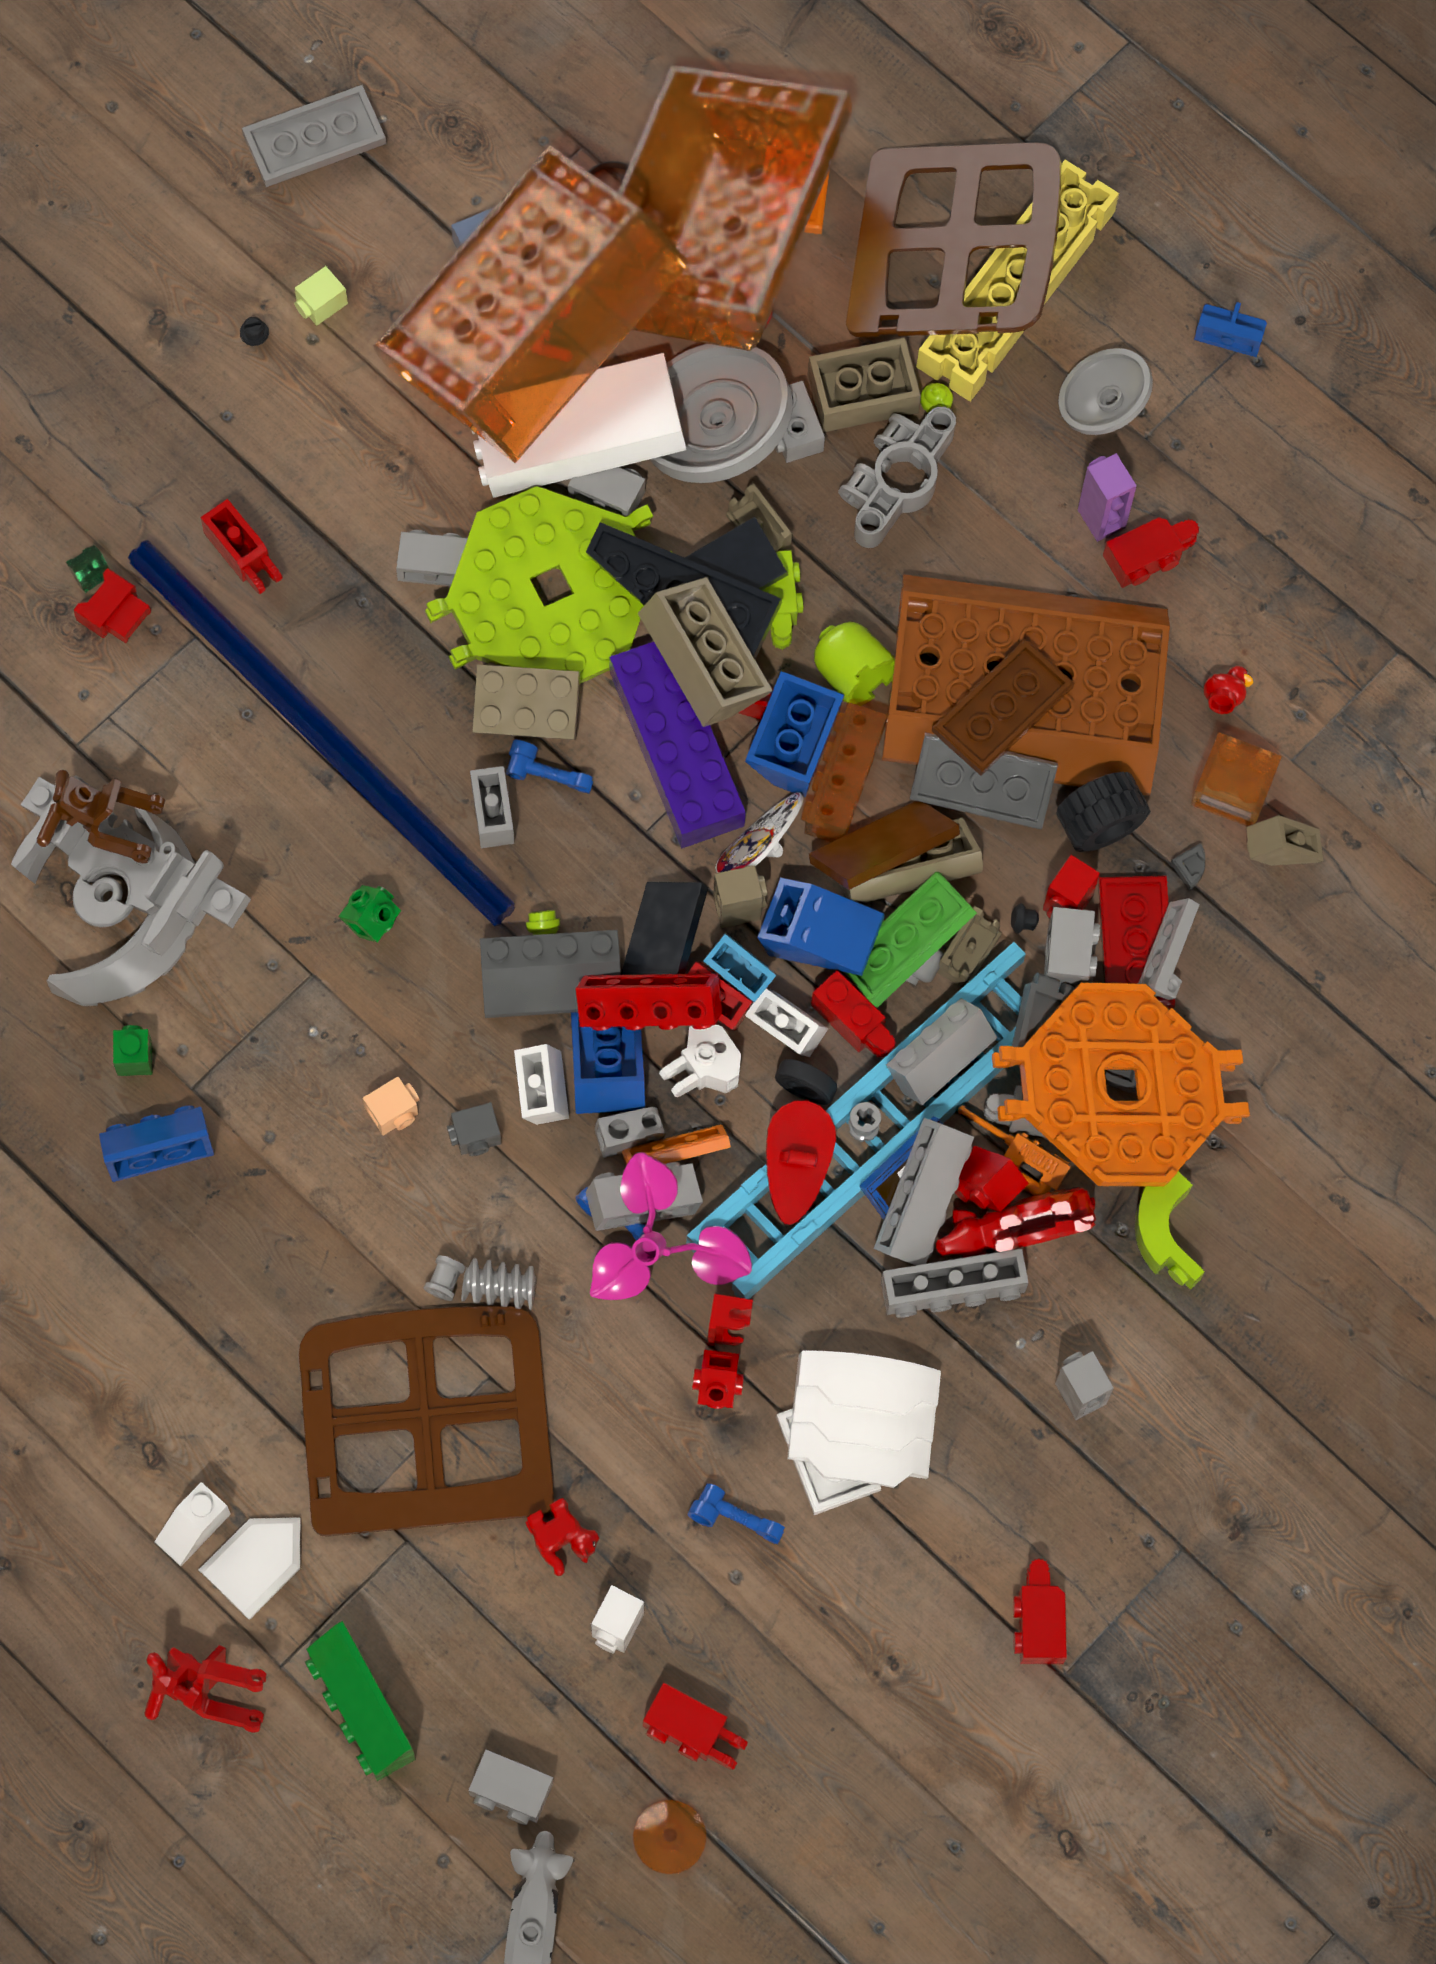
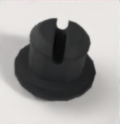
M258 317L246 319L240 328L242 341L250 346L263 344L269 336V328Z
M1023 903L1018 904L1011 914V927L1019 934L1023 929L1031 931L1036 929L1039 923L1038 912L1035 909H1026Z

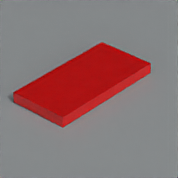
M1167 876L1099 877L1098 894L1104 983L1138 984L1169 905ZM1160 996L1156 997L1166 1008H1175V999L1167 1000Z

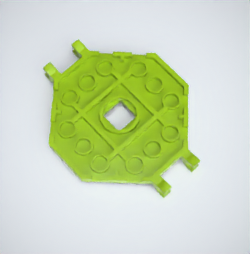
M535 486L477 512L447 597L438 598L426 603L427 609H425L430 623L452 613L468 645H461L450 651L449 660L454 669H458L477 659L488 664L492 662L507 667L579 671L580 684L609 671V657L631 649L641 619L638 612L644 606L587 555L586 550L600 522L636 537L633 531L651 524L649 519L653 518V514L648 505L642 506L633 511L629 516L624 517ZM552 569H559L572 595L544 607L530 579Z

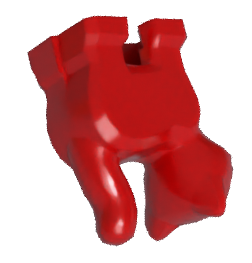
M564 1498L550 1504L549 1507L554 1515L553 1520L544 1522L543 1512L539 1510L527 1517L525 1522L530 1534L534 1536L536 1548L546 1563L553 1567L556 1576H562L565 1573V1565L556 1555L560 1549L570 1543L575 1555L581 1561L587 1563L588 1557L595 1553L596 1544L600 1539L595 1530L581 1527L579 1521L568 1510V1503Z

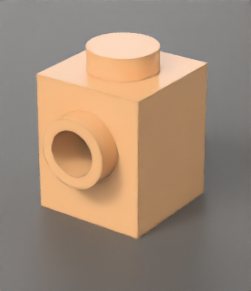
M399 1077L394 1078L363 1097L364 1108L383 1136L395 1128L397 1130L406 1128L414 1122L415 1116L418 1115L416 1102L420 1101L412 1085L410 1083L404 1085Z

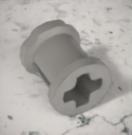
M862 1102L852 1108L848 1126L850 1128V1135L855 1140L860 1142L870 1141L877 1136L881 1122V1113L874 1104ZM866 1118L871 1120L870 1124L866 1123L863 1127L858 1124L859 1120L864 1121Z
M438 1255L435 1261L437 1266L430 1282L425 1283L423 1288L435 1297L452 1301L454 1298L452 1291L459 1275L464 1273L466 1267L456 1260Z

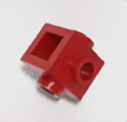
M704 1350L702 1368L694 1369L692 1390H699V1405H707L714 1409L733 1408L734 1395L742 1396L744 1374H737L739 1354Z

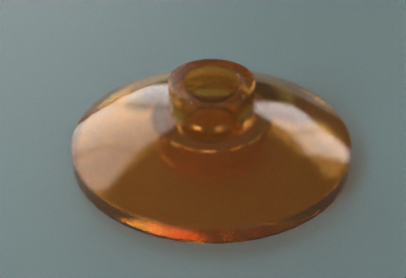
M664 1800L652 1804L641 1813L634 1827L633 1842L637 1855L647 1867L663 1874H677L688 1870L700 1859L706 1844V1830L700 1815L692 1807L680 1801ZM666 1829L676 1831L677 1838L674 1841L668 1842L663 1838V1832Z

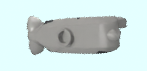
M542 1831L537 1834L535 1843L530 1850L512 1849L510 1852L513 1868L517 1874L522 1875V1881L516 1886L513 1896L504 1964H551L559 1895L555 1883L556 1880L562 1879L568 1873L573 1857L557 1854L554 1848L553 1835L548 1831Z

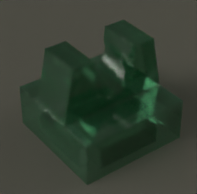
M95 545L85 548L77 557L66 562L79 587L85 593L104 581L103 573L109 568L102 553Z

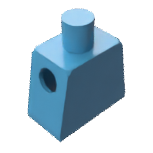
M726 934L703 960L753 1002L759 998L776 977V974L767 965Z

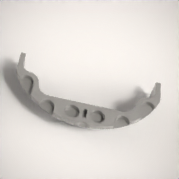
M135 807L138 821L149 827L154 842L159 847L165 842H172L180 849L182 857L194 863L185 843L170 825L155 814ZM158 912L153 915L148 914L133 937L106 959L81 970L49 975L47 983L50 991L81 1006H97V1003L113 1001L126 996L132 997L144 991L146 986L153 983L160 976H165L174 967L185 952L186 943L192 938L196 925L186 921L175 942L161 956L141 945Z

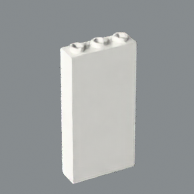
M664 353L471 400L474 414L468 415L472 434L478 433L479 440L473 441L478 460L483 459L484 466L478 467L483 486L489 485L493 498L531 489L535 486L539 487L687 450Z

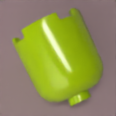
M845 622L837 626L831 625L820 634V641L814 652L815 665L836 692L844 695L843 701L847 702L852 708L862 706L874 699L875 695L872 691L882 682L885 686L891 683L894 656L867 628L859 623Z

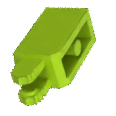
M792 551L776 552L788 576L762 590L782 599L781 607L770 628L773 645H775V648L777 647L782 650L791 644L792 625H797V614L803 613L802 593H796L795 582H800L799 562L792 561Z

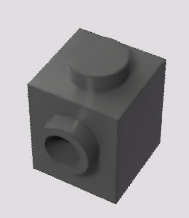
M491 1102L451 1113L452 1125L446 1127L451 1145H458L461 1155L469 1153V1156H478L488 1152L490 1147L501 1145V1134Z

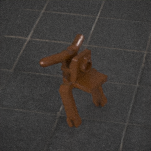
M59 770L55 777V792L53 795V801L56 803L50 805L48 815L37 837V843L41 847H47L62 819L66 820V824L70 826L77 822L82 824L83 828L89 832L87 841L93 847L132 858L138 863H148L152 851L151 847L99 832L98 828L100 823L112 814L115 802L146 810L152 814H161L165 799L159 795H148L121 787V781L117 778L111 780L107 785H103L100 792L73 776L69 777V773L66 770Z

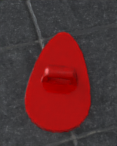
M793 1101L780 1107L771 1117L767 1128L766 1167L769 1194L780 1221L786 1225L796 1223L806 1214L815 1201L830 1166L836 1143V1129L830 1115L820 1105L810 1101Z

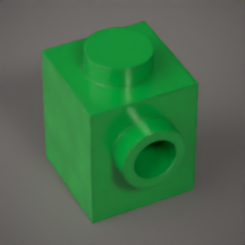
M128 1025L122 1027V1030H113V1065L117 1076L152 1075V1040L148 1029H143L137 1025Z

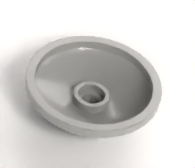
M1113 348L1094 353L1078 363L1065 378L1058 399L1060 413L1072 429L1083 434L1101 435L1118 430L1136 418L1147 404L1153 387L1151 370L1145 360L1131 350Z

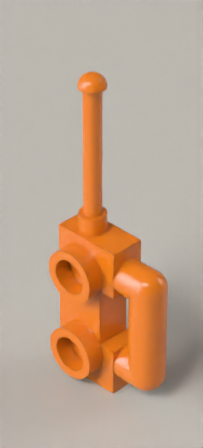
M962 1105L958 1108L960 1115L963 1114L1003 1139L1004 1143L1009 1145L1004 1156L1010 1158L1018 1169L1025 1162L1043 1173L1040 1182H1037L1021 1172L1029 1182L1024 1188L1025 1191L1036 1196L1048 1193L1052 1188L1058 1190L1072 1167L1068 1161L1041 1147L1038 1140H1030L1028 1138L1029 1135L1025 1132L1022 1134L1017 1133L1015 1137L1011 1134L1008 1135L966 1109V1106Z

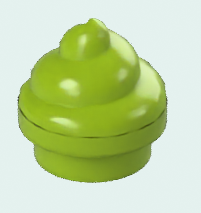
M932 383L922 390L920 403L927 413L936 407L950 409L953 403V394L944 384Z
M555 910L528 913L529 921L526 922L528 932L533 933V935L556 934L558 932L560 918H556Z

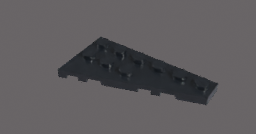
M601 522L586 550L587 555L643 606L656 592L707 577L754 659H756L782 604V599Z

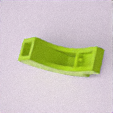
M1178 1171L1164 1187H1145L1136 1210L1135 1236L1143 1259L1155 1274L1167 1266L1169 1268V1275L1176 1283L1181 1286L1185 1284L1188 1288L1192 1289L1201 1280L1205 1271L1176 1244L1169 1229L1170 1213L1189 1195L1193 1186Z

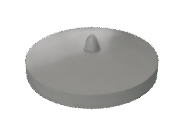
M714 342L687 350L666 363L687 450L650 459L664 474L691 483H711L730 479L759 464L779 444L791 419L792 393L781 367L765 351L746 343Z

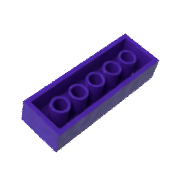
M655 642L609 657L610 675L681 849L744 827L746 812L710 725L702 726Z

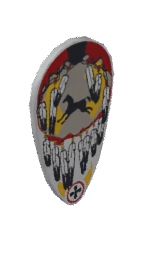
M798 792L787 797L743 832L720 856L715 867L716 872L720 873L756 866L765 857H780L783 854V848L779 844V840L797 816L804 799L802 794Z

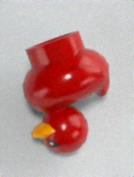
M1242 666L1232 667L1227 674L1220 673L1211 676L1205 682L1203 688L1204 696L1208 700L1210 709L1218 714L1231 713L1235 707L1245 700L1247 694L1246 687H1250L1253 684V679Z

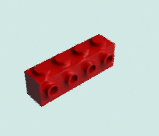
M718 973L583 976L575 988L580 1027H591L596 1031L607 1030L611 1027L639 1030L645 1026H658L662 1030H670L678 1026L707 1029L715 1025L722 1014Z

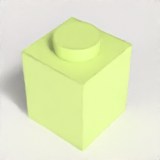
M326 266L295 287L296 302L294 304L303 318L309 317L316 326L348 304L345 287Z

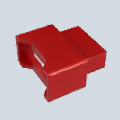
M107 568L103 573L104 583L88 602L76 605L74 614L76 621L100 637L105 638L110 633L126 644L129 637L147 615H150L151 609L148 604L137 598L136 587Z

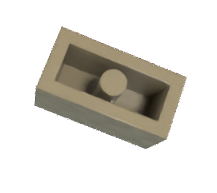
M755 865L715 873L713 898L720 927L725 928L761 920V910L766 907L765 896H767V888L764 876H757Z

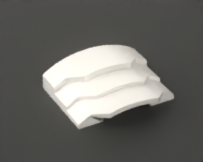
M802 1351L798 1356L787 1459L810 1462L823 1478L869 1483L891 1488L897 1486L908 1476L927 1479L929 1475L931 1444L933 1442L935 1412L938 1406L941 1371L911 1362L879 1356L833 1351Z

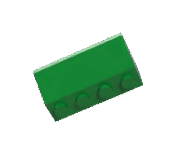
M343 1621L339 1622L306 1648L310 1659L306 1660L305 1664L314 1681L321 1678L327 1690L322 1695L331 1712L338 1709L345 1722L339 1724V1727L349 1744L356 1741L362 1754L356 1756L365 1775L373 1773L376 1780L379 1781L416 1760L415 1755Z

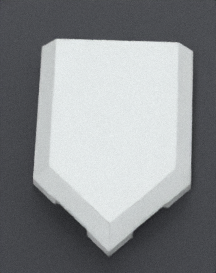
M301 1518L249 1519L199 1569V1572L250 1620L301 1569Z

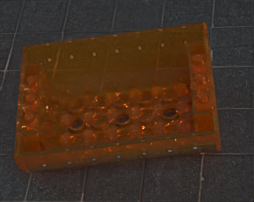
M671 65L580 280V284L586 293L610 316L634 331L751 351L760 342L852 114V102L849 92ZM757 169H764L760 176L755 178L749 177L750 173L755 172ZM735 223H741L738 230L727 232L728 227Z

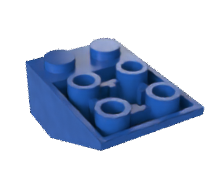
M780 878L757 938L768 956L862 976L885 915L882 912L816 885Z

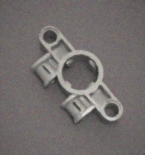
M936 407L932 409L920 426L900 414H892L889 418L890 424L885 431L874 439L875 446L881 451L876 460L875 469L865 464H857L853 469L854 474L846 485H842L838 490L839 495L844 501L860 510L856 516L854 538L860 546L865 548L878 546L901 513L917 511L926 506L932 499L938 473L936 463L952 442L955 432L956 417L949 408ZM936 424L945 425L947 429L937 430L933 426ZM910 462L917 469L924 470L928 479L925 478L918 491L901 493L899 489L890 488L885 483L882 472L887 473L894 463ZM866 524L874 525L877 529L874 531H867L864 528H862V526Z

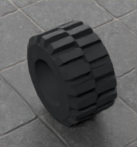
M1118 772L1094 779L1072 792L1057 808L1056 815L1074 849L1079 852H1086L1104 848L1126 837L1147 819L1151 811L1132 774L1129 772Z

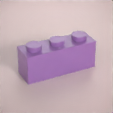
M1117 453L1108 458L1101 456L1093 460L1087 467L1078 511L1097 542L1126 528L1136 490L1135 482Z

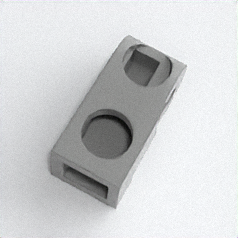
M655 1107L598 1118L594 1129L603 1158L617 1155V1152L624 1149L658 1141L665 1137L664 1128L658 1110Z

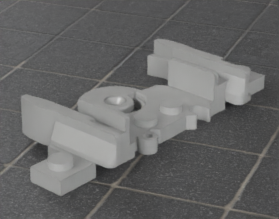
M76 775L74 776L75 778L79 779L80 781L86 783L82 778H80V777H78V776H76ZM38 777L21 803V806L40 817V819L19 846L11 863L14 868L34 884H36L40 871L54 848H59L69 856L68 866L80 875L73 890V905L78 916L91 926L109 927L124 920L133 908L149 915L158 912L141 945L161 956L175 942L186 921L198 926L205 914H208L233 929L251 899L246 894L217 878L224 864L208 850L202 853L194 865V863L180 855V849L172 842H165L159 847L153 841L133 831L132 824L126 819L123 820L120 827L113 828V824L118 818L113 812L100 823L99 832L138 844L148 845L152 848L148 863H138L132 858L93 847L87 841L89 832L83 828L82 824L77 822L70 826L66 824V820L62 819L50 844L47 847L39 846L37 837L48 815L50 805L56 802L53 801L55 785ZM119 875L125 879L128 885V897L125 904L120 902L123 892L119 882L111 877L103 876ZM107 891H112V897L108 901H104V894Z

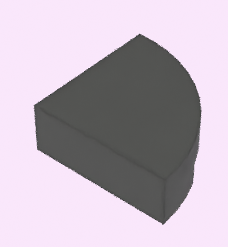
M1201 843L1171 861V865L1189 891L1199 883L1205 870V852Z

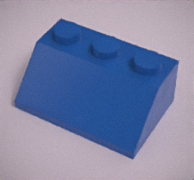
M781 671L745 762L774 786L792 793L799 792L803 797H806L840 712L844 695Z
M180 1107L174 1111V1114L164 1117L160 1115L146 1116L140 1120V1123L130 1126L116 1124L108 1127L106 1132L99 1134L104 1162L112 1182L214 1155L201 1107Z

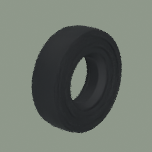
M785 1059L781 1062L775 1074V1080L781 1087L791 1094L815 1104L828 1105L837 1090V1084L831 1077L801 1061Z

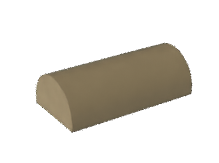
M964 818L952 820L959 824L960 835L850 890L841 884L840 886L845 898L861 904L916 890L935 872H940L947 881L982 873V852Z

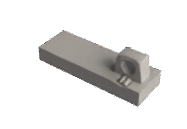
M1190 898L1169 903L1138 984H1147L1156 993L1155 997L1160 996L1167 1000L1175 999L1182 980L1173 972L1200 905Z

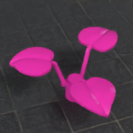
M638 1152L630 1159L624 1169L621 1180V1196L625 1206L631 1212L639 1214L649 1210V1217L646 1226L643 1228L644 1234L632 1247L625 1243L615 1242L607 1244L600 1249L593 1263L590 1296L604 1300H621L638 1295L649 1284L651 1271L648 1266L654 1264L662 1255L669 1256L673 1253L696 1250L692 1257V1266L695 1273L703 1281L715 1285L727 1284L740 1277L749 1275L752 1271L751 1257L739 1236L722 1226H710L703 1229L699 1235V1244L689 1243L666 1247L664 1237L652 1230L656 1216L655 1209L664 1210L673 1204L678 1194V1182L674 1173L665 1164L644 1152Z

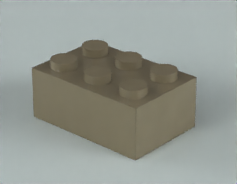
M905 338L809 357L807 375L823 432L887 420L894 413L907 416L919 412L921 395Z
M477 664L473 733L576 740L580 672Z

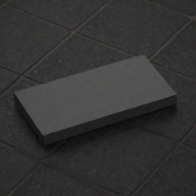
M925 732L910 799L1042 830L1058 763L1007 751L980 776L935 734Z

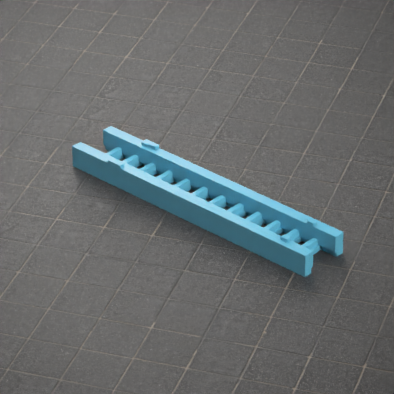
M1015 942L1009 945L826 1110L837 1130L845 1122L849 1124L850 1113L854 1106L872 1100L901 1131L886 1145L878 1136L873 1140L865 1141L876 1154L861 1167L835 1143L832 1157L851 1176L836 1190L824 1179L819 1192L826 1199L810 1213L807 1211L793 1229L784 1236L754 1205L769 1191L767 1167L764 1165L687 1235L686 1244H699V1235L706 1227L722 1226L729 1229L728 1227L746 1213L775 1243L759 1259L747 1247L751 1257L752 1271L749 1275L740 1277L732 1283V1290L736 1297L750 1299L865 1194L859 1185L920 1129L923 1118L930 1120L934 1116L944 1123L958 1111L960 1106L969 1101L1004 1069L993 1068L992 1054L999 1052L1000 1046H1012L1016 1027L1009 1032L980 1001L993 990L1019 1015L1022 997L1004 980L1025 959L1026 953ZM962 998L982 1010L997 1036L996 1041L998 1043L986 1054L981 1052L972 1060L973 1066L961 1077L958 1074L946 1084L949 1088L938 1098L935 1099L932 1096L923 1104L926 1108L910 1122L881 1093V1090L894 1079L886 1064L901 1049L917 1038L926 1027L930 1026L944 1014L949 1006ZM859 1120L858 1124L863 1127L865 1123Z

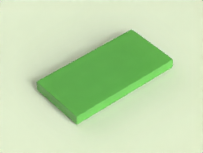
M935 872L882 922L863 975L844 973L865 997L878 1008L974 917L977 912L940 872Z

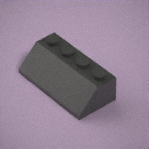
M618 930L480 938L485 1018L578 1012L575 988L583 976L621 975Z

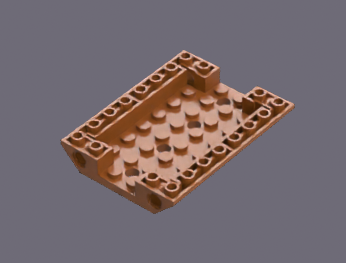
M903 574L896 631L897 642L894 669L888 701L882 761L918 765L925 732L934 734L932 727L990 673L987 669L988 663L992 661L1001 662L1026 639L1059 670L1067 671L1075 684L1008 752L1058 763L1054 783L1081 787L1104 775L1129 772L1132 774L1142 795L1150 796L1159 750L1170 630L1168 609ZM927 652L933 653L938 658V662L935 665L928 666L921 662L920 656ZM1132 679L1138 684L1139 689L1135 692H1128L1122 688L1121 681Z

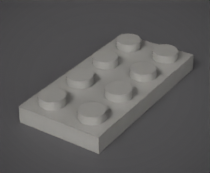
M362 85L242 128L245 141L266 187L386 144L384 132Z

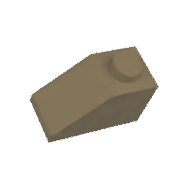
M1280 815L1246 827L1248 838L1247 850L1252 860L1270 866L1319 863L1323 861L1320 829Z

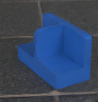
M1236 302L1234 311L1205 304L1194 340L1257 358L1267 322L1239 313L1241 306L1239 302Z

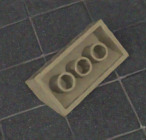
M707 577L656 592L638 612L703 727L729 719L773 691Z

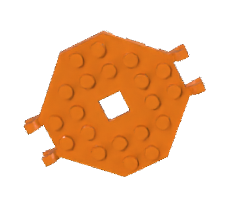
M1080 983L1023 1047L1000 1046L999 1052L992 1054L993 1068H1007L1020 1065L1023 1101L1006 1099L1004 1101L1005 1106L997 1108L998 1121H1014L1025 1118L1098 1186L1164 1187L1222 1121L1228 1124H1240L1242 1118L1250 1116L1248 1102L1224 1103L1221 1071L1233 1072L1235 1065L1243 1064L1242 1050H1217L1208 1041L1204 1043L1190 1030L1192 1026L1173 1008H1166L1154 996L1156 993L1147 984ZM1105 1070H1134L1138 1101H1114L1107 1094Z

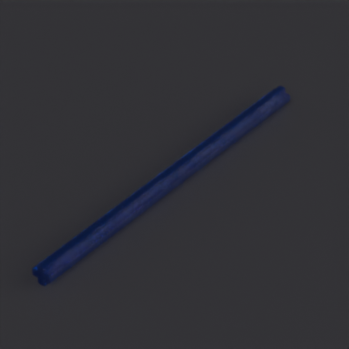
M149 540L141 542L137 549L131 551L128 556L129 563L494 926L500 925L506 917L512 914L515 909V903Z

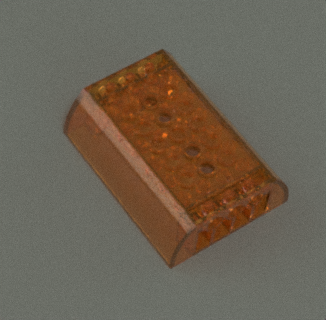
M548 145L376 341L373 348L388 368L512 462L516 463L688 266L689 262L666 234L639 207ZM560 224L559 229L554 234L546 235V231L550 226ZM538 249L534 258L524 260L527 252ZM494 300L489 309L480 310L485 301ZM472 325L471 330L466 335L458 336L463 326Z

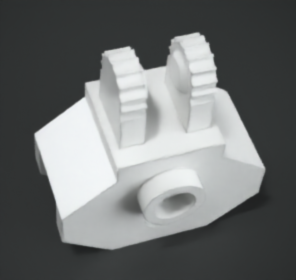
M715 1024L707 1029H694L690 1026L687 1048L681 1051V1057L665 1066L659 1074L663 1080H667L684 1070L687 1071L689 1076L675 1084L671 1090L675 1097L682 1096L696 1087L699 1090L707 1087L728 1093L738 1087L741 1053L722 1026Z

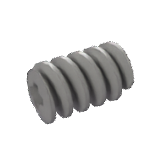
M473 1258L464 1273L461 1301L465 1302L471 1292L474 1303H479L485 1294L488 1305H493L499 1296L502 1307H507L511 1298H513L515 1308L521 1309L525 1300H527L529 1310L532 1311L536 1289L534 1268L529 1266L526 1273L521 1275L519 1264H515L511 1273H507L505 1262H501L497 1271H493L491 1260H487L483 1269H479L477 1259Z

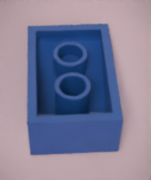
M578 1012L571 1013L576 1114L626 1112L645 1108L641 1029L627 1030L625 1027H611L607 1030L596 1031L591 1027H580Z

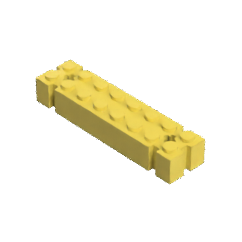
M1064 160L1061 165V200L1058 233L1045 303L1093 242L1096 228L1101 231L1115 213L1119 196L1118 192L1099 180L1094 185L1085 181L1086 172L1067 160ZM1033 202L1016 224H1027L1031 221ZM1023 247L996 248L966 287L963 306L993 307L1013 304L1021 283L1027 249ZM981 317L980 324L997 323L998 317ZM1024 331L1015 333L979 332V334L930 335L918 351L916 367L937 381L942 375L950 380L949 389L971 402L984 385L987 370L991 373L994 372Z

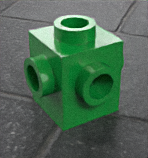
M362 885L352 893L349 903L338 917L359 938L378 943L384 933L393 927L395 919L401 910L392 902L394 896L381 886L373 888Z

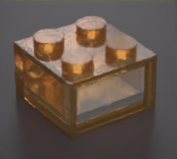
M1218 732L1191 805L1247 827L1256 824L1282 756Z

